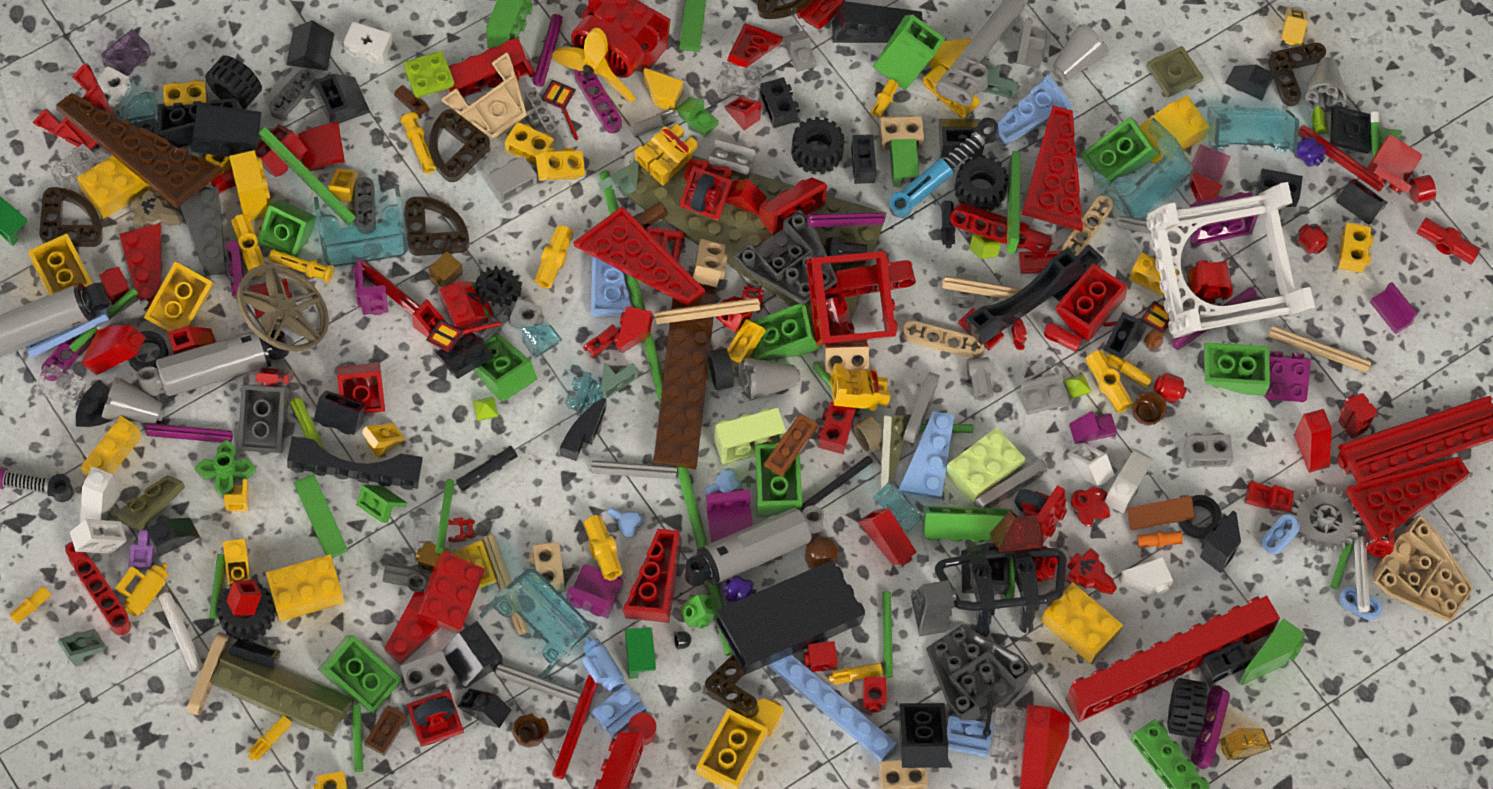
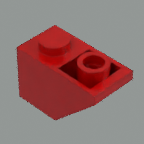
M626 306L625 312H622L620 316V325H622L620 333H616L614 341L619 352L624 353L650 336L654 320L652 311Z
M185 326L167 332L174 354L216 342L211 328Z

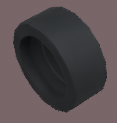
M153 331L140 332L146 337L143 344H157L160 348V354L155 360L150 362H140L135 356L128 359L130 366L138 372L142 368L149 366L157 368L156 360L169 355L166 342L160 334Z
M721 348L709 351V368L715 390L732 388L734 386V376L728 350Z
M1206 495L1192 496L1194 506L1204 507L1212 514L1211 524L1203 528L1193 525L1189 520L1180 521L1179 525L1188 536L1203 539L1211 530L1214 531L1218 526L1217 523L1221 519V509L1214 499Z

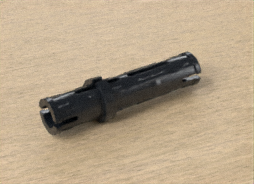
M510 445L500 453L489 456L486 462L455 480L456 484L464 492L491 473L502 470L504 465L518 457L516 451Z

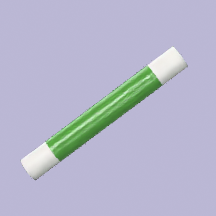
M1370 112L1372 159L1380 148L1379 112Z

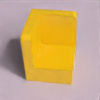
M243 479V485H234V491L231 494H224L226 511H248L250 490L248 479Z

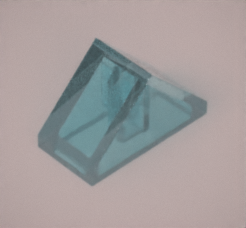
M550 324L524 327L522 330L523 344L535 359L562 341Z

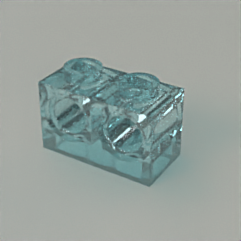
M889 482L873 497L883 509L889 508L899 525L907 533L923 518Z

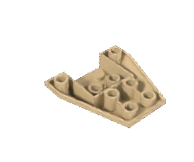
M1418 516L1396 536L1394 551L1390 555L1382 557L1373 572V583L1388 596L1448 622L1453 620L1474 589L1437 530L1421 516Z

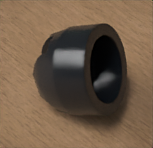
M686 631L674 633V643L677 650L685 649L690 645L692 637Z

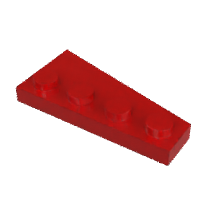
M161 223L119 234L133 285L138 292L137 299L140 301L146 299L149 307L162 285Z

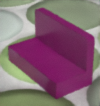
M1390 282L1385 291L1373 297L1370 301L1371 305L1395 334L1412 325L1417 316L1415 309L1393 282Z

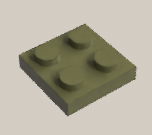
M1183 46L1148 61L1146 65L1167 98L1202 82L1204 78Z

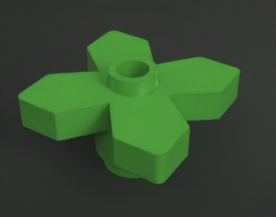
M225 440L217 447V455L213 460L203 459L195 466L196 472L203 479L216 478L215 491L223 498L224 494H231L234 491L233 478L249 479L256 473V467L248 459L235 460L236 447L228 440Z

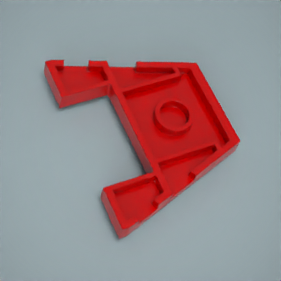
M84 63L72 76L87 92L83 99L93 103V106L103 111L108 110L112 112V115L115 116L90 65ZM44 109L32 122L34 125L48 130V132L65 139V141L87 152H92L98 145V143L66 117L60 122L48 109Z

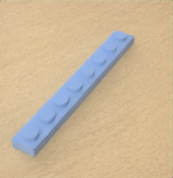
M793 655L767 665L880 761H883L896 747L897 743Z

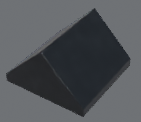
M313 20L293 28L286 65L328 71L335 34Z

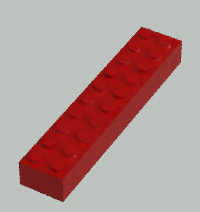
M1267 595L1262 598L1259 596L1254 597L1245 606L1240 607V605H1237L1223 616L1217 614L1203 625L1201 623L1195 624L1189 629L1190 631L1184 634L1178 632L1164 643L1162 641L1154 643L1149 650L1144 652L1143 650L1136 651L1131 655V658L1125 661L1119 659L1111 664L1112 667L1105 670L1104 668H1099L1088 678L1080 677L1074 680L1066 697V702L1077 722L1088 719L1198 668L1203 657L1239 640H1242L1246 646L1272 634L1280 617Z

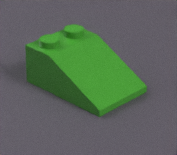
M1132 117L1126 119L1081 153V156L1103 187L1143 167L1159 155V152L1139 123Z
M799 303L752 321L766 330L753 350L754 359L767 361L801 356L823 348L822 345L816 346L812 308L808 304L802 305Z
M497 332L487 342H483L492 351L494 358L473 371L500 401L504 402L538 380L531 360Z
M1205 342V383L1241 394L1264 396L1270 386L1269 346Z
M1283 618L1248 665L1239 684L1245 685L1285 666L1289 659L1294 661L1305 644L1302 641L1305 633Z
M346 635L317 669L335 686L372 714L375 713L402 681L394 671L353 635Z

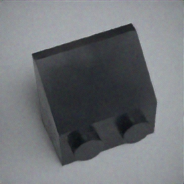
M478 621L460 631L442 650L448 665L465 689L496 670L498 664H503L501 653Z

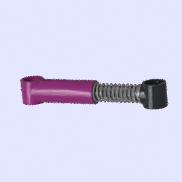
M0 467V489L10 487L11 489L18 488L23 491L41 492L42 494H48V496L53 497L58 502L69 501L74 494L70 479L64 474H56L51 478H45L44 476L41 478L36 475L34 477L33 475L29 476V474L26 475L25 473L22 475L21 472L19 474L17 472L14 474L13 471L10 473L8 468ZM59 486H66L65 489L61 491L56 490Z

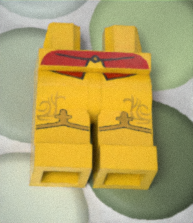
M678 124L669 129L665 126L661 129V132L657 133L643 147L639 146L634 150L635 161L647 172L650 171V175L662 186L682 169L686 163H689V160L692 159V153L698 147L697 141L692 137H689L684 142L679 139L684 135V130Z
M834 364L830 384L835 406L869 408V410L873 411L876 410L877 405L888 406L890 391H886L888 387L887 378L877 377L876 370L870 369L868 372L867 370L859 369L853 371L844 369L843 364Z

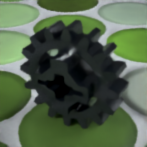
M497 266L494 267V270L487 267L486 272L481 271L479 277L477 276L475 291L479 292V298L484 297V303L492 302L491 305L493 307L496 303L500 307H503L504 303L511 306L512 301L517 302L518 297L521 296L522 282L519 281V275L513 276L514 271L510 270L507 272L506 267H503L502 270H499Z

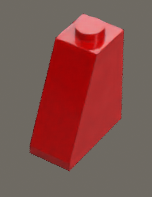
M131 325L107 326L96 332L81 364L94 374L99 375L136 356L146 337Z
M1324 409L1303 414L1294 433V438L1309 473L1330 467L1332 427Z
M889 508L876 509L858 521L862 529L892 565L901 564V566H904L913 560L911 556L916 554L917 551Z

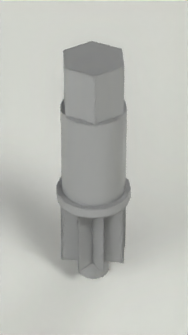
M670 108L657 113L655 116L630 125V130L633 136L636 137L658 127H663L677 121L678 111H673Z

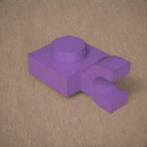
M147 530L139 531L138 545H131L129 568L132 566L135 569L149 570L153 565L154 547L149 546L150 537Z

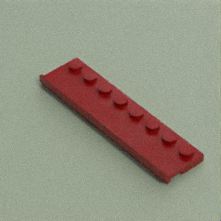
M1486 396L1340 444L1338 449L1341 450L1358 484L1392 475L1493 441L1492 397Z

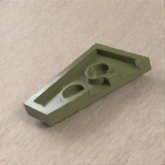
M167 475L145 489L144 495L135 500L133 498L125 502V507L119 511L114 509L108 514L112 520L120 521L124 525L141 531L177 497L185 486L181 480Z

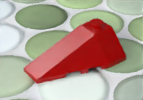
M1028 704L1024 719L1020 789H1047L1069 738L1070 716L1052 707Z

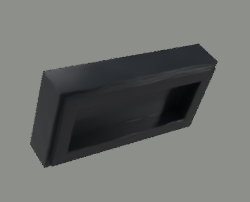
M238 639L232 646L230 655L273 667L279 660L281 651Z

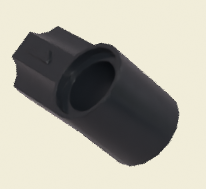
M830 237L826 240L825 252L827 256L867 253V244L845 242L844 239L839 237ZM865 260V261H854L855 263H864V264H866V260Z

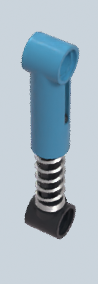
M989 117L980 120L977 128L974 130L975 132L971 134V138H966V142L961 143L959 148H955L953 153H949L947 158H939L901 192L893 194L889 201L893 214L899 218L908 216L917 204L954 174L952 169L957 168L960 162L963 163V160L969 158L968 156L971 153L974 154L977 148L980 149L979 146L995 142L999 138L997 122ZM987 127H991L994 129V131L990 134H985L983 132V130ZM900 201L906 203V206L902 209L895 207Z

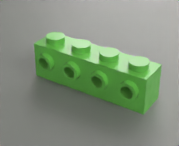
M924 506L923 535L924 538H928L931 541L949 539L954 542H961L965 539L976 543H982L984 540L1006 543V541H1012L1014 515L1012 509Z
M1156 719L1133 734L1130 741L1168 789L1210 788L1208 781L1204 777H1200L1195 771L1196 767L1190 759H1186L1181 753L1182 749L1176 741H1172L1167 735L1168 731L1165 726L1158 723Z

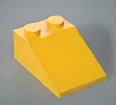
M1188 95L1170 103L1140 125L1159 152V155L1151 160L1153 164L1206 139L1210 128Z
M175 261L144 318L168 332L190 326L206 302L216 282L181 262Z

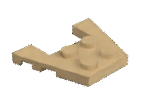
M508 52L492 62L504 82L469 106L458 89L453 90L441 99L443 103L451 107L492 139L497 138L528 116Z

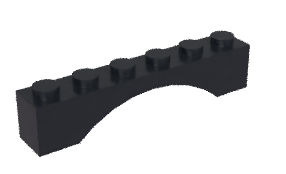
M1066 248L1053 257L1039 275L1021 291L999 303L982 306L966 317L969 333L983 345L1083 275L1081 260L1069 248Z
M292 436L287 458V468L298 473L308 471L313 472L317 476H325L327 474L342 480L352 478L361 483H369L371 481L377 482L382 486L396 485L405 490H412L413 488L418 489L423 457L401 453L381 462L354 463L331 455L320 447L314 439Z

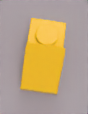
M336 169L329 184V191L339 201H353V187L357 180L358 171Z
M394 423L366 426L362 431L367 439L368 446L377 457L384 455L406 439Z

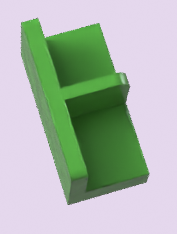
M916 139L891 140L889 152L892 186H901L902 178H917L919 176Z
M362 485L356 505L381 523H388L393 506L406 507L407 502L382 485Z

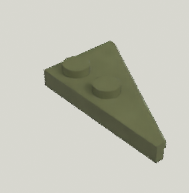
M911 414L884 416L880 492H891L905 442L903 440L904 433Z

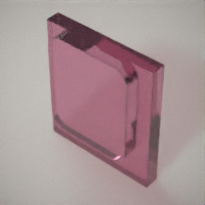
M1200 144L1186 176L1191 177V174L1197 173L1220 183L1231 156Z

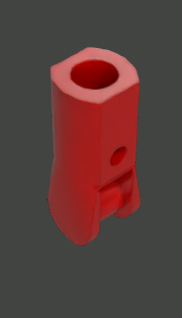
M1049 323L1045 327V338L1077 352L1083 338L1053 323Z
M611 324L602 333L586 343L583 350L588 351L592 359L596 358L615 341L616 333H620V330L614 324Z

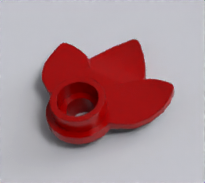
M1091 487L1086 491L1077 490L1072 494L1071 505L1077 510V518L1085 526L1091 527L1094 518L1107 519L1110 517L1109 507L1104 502L1107 497L1105 490Z

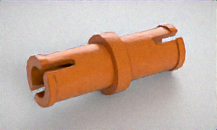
M1157 531L1154 534H1137L1138 548L1154 546L1163 548L1165 545L1183 544L1182 531L1164 533Z

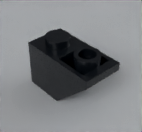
M470 688L464 693L457 706L482 723L497 728L501 727L512 710L496 694Z

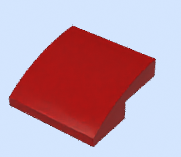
M339 122L320 125L298 134V138L308 150L304 153L302 164L309 171L325 169L324 165L345 162Z

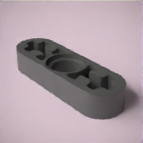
M300 70L270 102L269 108L272 117L275 119L287 117L315 86V75L311 70ZM309 77V82L305 80L302 83V78L307 79ZM295 90L298 92V95L295 98H289L287 93ZM283 105V110L279 109L276 111L275 107L280 108Z
M361 177L355 182L356 225L358 231L362 234H370L376 229L375 187L372 179L368 177ZM365 185H367V195H364L362 190ZM363 202L371 203L368 209L360 208ZM364 216L368 217V226L363 225Z

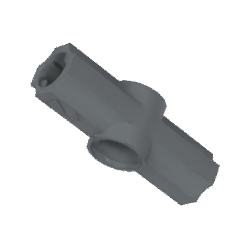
M386 562L382 582L406 586L411 591L420 592L425 590L432 571L426 570L422 565L405 566ZM420 576L422 579L414 580L412 577Z

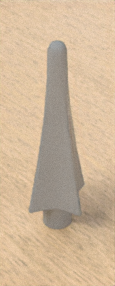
M146 299L142 301L133 300L96 328L101 330L117 322L144 314L145 311L143 309L149 307V303Z

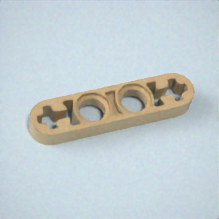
M1099 196L1096 198L1082 218L1083 231L1074 230L1064 243L1061 252L1066 248L1071 250L1073 245H1075L1074 254L1077 256L1091 242L1112 211L1113 201L1110 197ZM1106 204L1107 206L1102 209L1100 214L1098 212L1100 205ZM1090 217L1096 218L1098 224L1090 225L1087 219ZM1084 233L1087 235V239L1080 241L1077 239L1076 234Z
M908 321L903 327V338L911 343L968 358H979L984 351V344L981 345L973 336L917 321ZM911 328L915 329L914 335L909 334ZM922 330L925 331L923 338H920ZM929 333H936L939 339L937 341H930L927 335ZM955 338L960 344L952 347L948 344V340ZM965 341V342H966L965 349H962V347H963V342ZM973 344L977 345L976 351H972Z
M220 632L216 634L189 700L188 713L198 716L201 714L212 688L210 680L220 663V658L226 653L228 648L229 635Z

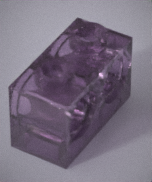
M131 29L101 54V58L105 67L109 66L128 76L133 72L134 68L148 60L151 51L149 44Z

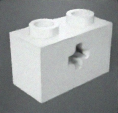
M352 22L344 40L346 53L353 57L365 58L372 63L384 64L392 47L391 33L356 22Z

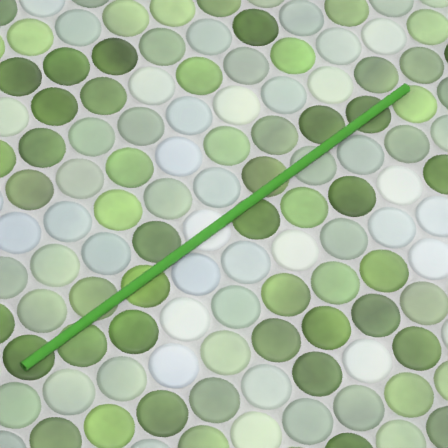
M608 170L599 173L601 181L610 176ZM608 187L603 191L609 214L611 215L619 209L614 189L611 190ZM625 273L634 308L646 310L638 280ZM650 332V336L643 343L660 404L663 373L653 335ZM677 467L678 477L698 549L707 545L705 532L688 468ZM706 580L709 595L713 596L718 609L724 607L719 585H712ZM719 630L725 656L733 655Z

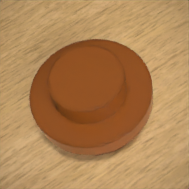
M1151 330L1144 338L1146 347L1149 350L1159 348L1163 343L1164 335L1161 331Z

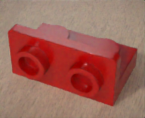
M844 297L826 300L830 336L855 334V328L848 312V304Z

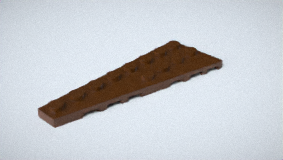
M73 93L56 104V110L176 208L222 173V167L219 165L214 166L206 162L205 158L201 156L198 158L188 153L187 149L183 147L178 148L170 144L167 139L144 128L139 129L131 125L130 121L126 119L121 120L113 116L112 112L108 110L103 111L93 106V103Z

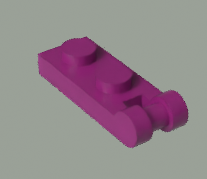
M229 241L226 244V250L232 264H228L230 277H234V283H230L232 296L237 298L238 286L243 278L242 260L238 243L236 241Z

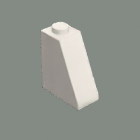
M95 467L91 468L82 486L80 523L85 519L107 521L108 513L112 511L120 496L113 474Z

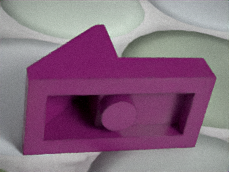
M1091 411L1069 423L1075 444L1108 438L1117 434L1111 413L1095 416L1094 412Z

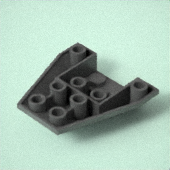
M798 210L783 221V229L755 249L751 244L735 254L734 259L750 275L800 304L806 305L811 301L806 260L815 257H826L827 254L815 227L808 226V217L801 210ZM831 264L821 265L824 291L838 281Z
M963 625L926 648L946 703L960 720H983L987 717L989 705L987 694L989 691L997 693V697L993 701V713L1015 699L1033 674V669L1020 655Z

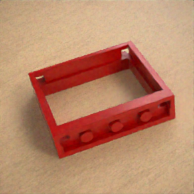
M886 251L815 257L806 260L816 346L889 339L896 336L898 324L894 320L893 314L895 302L891 298L893 284L888 274L890 261L889 257L886 256ZM876 259L885 331L830 336L821 265Z

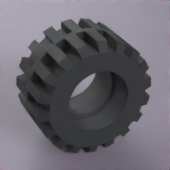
M221 56L205 75L208 86L221 100L237 99L243 110L262 91V85L254 72L244 63L231 56Z
M815 117V120L808 118L806 123L802 121L794 131L791 148L792 158L794 162L797 161L799 168L803 167L805 172L809 170L812 171L811 174L816 175V172H820V175L825 174L826 170L828 172L833 171V166L837 168L839 161L842 160L845 137L841 133L842 129L840 126L836 127L834 121L828 122V118L824 117V120H820V117ZM812 141H821L828 148L817 151L811 149L807 144Z
M981 155V158L973 156L972 160L969 158L965 160V163H962L959 167L954 185V190H956L955 196L959 198L958 202L967 203L984 210L989 209L990 212L995 209V206L998 208L1005 199L1009 184V175L1006 174L1007 170L1005 167L1001 168L1002 163L1000 161L995 162L993 157L988 159L986 155ZM983 179L988 181L992 187L989 189H979L971 181Z
M257 582V586L262 594L258 603L259 608L256 614L250 618L241 619L233 615L226 601L230 589L225 587L222 591L223 596L219 595L218 597L219 603L216 604V609L221 627L226 631L227 635L230 637L233 635L235 640L240 639V637L246 641H249V638H253V641L257 640V636L261 634L263 637L266 634L265 630H270L272 628L271 622L275 621V607L272 597L269 595L267 588H263L259 582Z
M1183 678L1176 680L1172 689L1168 710L1167 727L1170 734L1193 738L1199 736L1202 731L1207 708L1208 688L1206 682Z

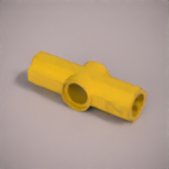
M241 214L235 216L231 220V224L249 272L257 266L265 265L249 215ZM248 244H252V245H253V246L250 247V248H246V247H245V246L248 245ZM265 273L256 275V276H254V277H255V278L261 277V276H263Z
M564 225L557 226L549 245H546L544 248L541 265L534 279V283L542 288H552L559 269H562L565 264L567 250L574 235V231L569 229V227Z
M1102 350L1092 352L1085 358V361L1098 382L1099 390L1106 395L1116 413L1126 411L1133 405V402L1120 382L1119 373L1112 368ZM1105 380H1111L1113 384H1108Z
M590 516L584 520L583 525L589 538L591 555L594 560L597 559L603 578L609 581L614 580L622 575L623 571L616 555L617 550L614 538L609 536L602 516Z

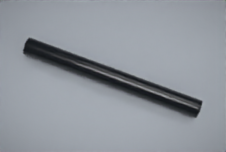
M869 455L802 503V509L804 510L807 506H814L873 463L872 458Z

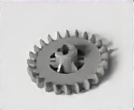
M1325 485L1323 492H1321L1319 487L1316 486L1314 494L1310 489H1307V497L1301 493V502L1297 499L1294 501L1296 508L1292 507L1291 513L1300 524V529L1296 536H1302L1300 542L1304 543L1307 541L1308 548L1315 545L1316 551H1319L1322 547L1324 552H1328L1329 548L1336 552L1337 546L1345 549V543L1350 545L1353 542L1352 538L1358 537L1357 532L1361 530V525L1357 524H1360L1362 519L1357 517L1359 514L1357 510H1354V505L1350 504L1351 500L1349 497L1343 498L1344 490L1336 494V486L1329 492L1327 485ZM1338 516H1341L1342 523L1336 520ZM1310 517L1315 519L1313 524L1310 522ZM1315 527H1318L1320 530H1323L1325 533L1320 532V531H1317V530L1315 529ZM1331 529H1334V530H1335V531L1332 532V533H1327V531H1329V530H1331Z

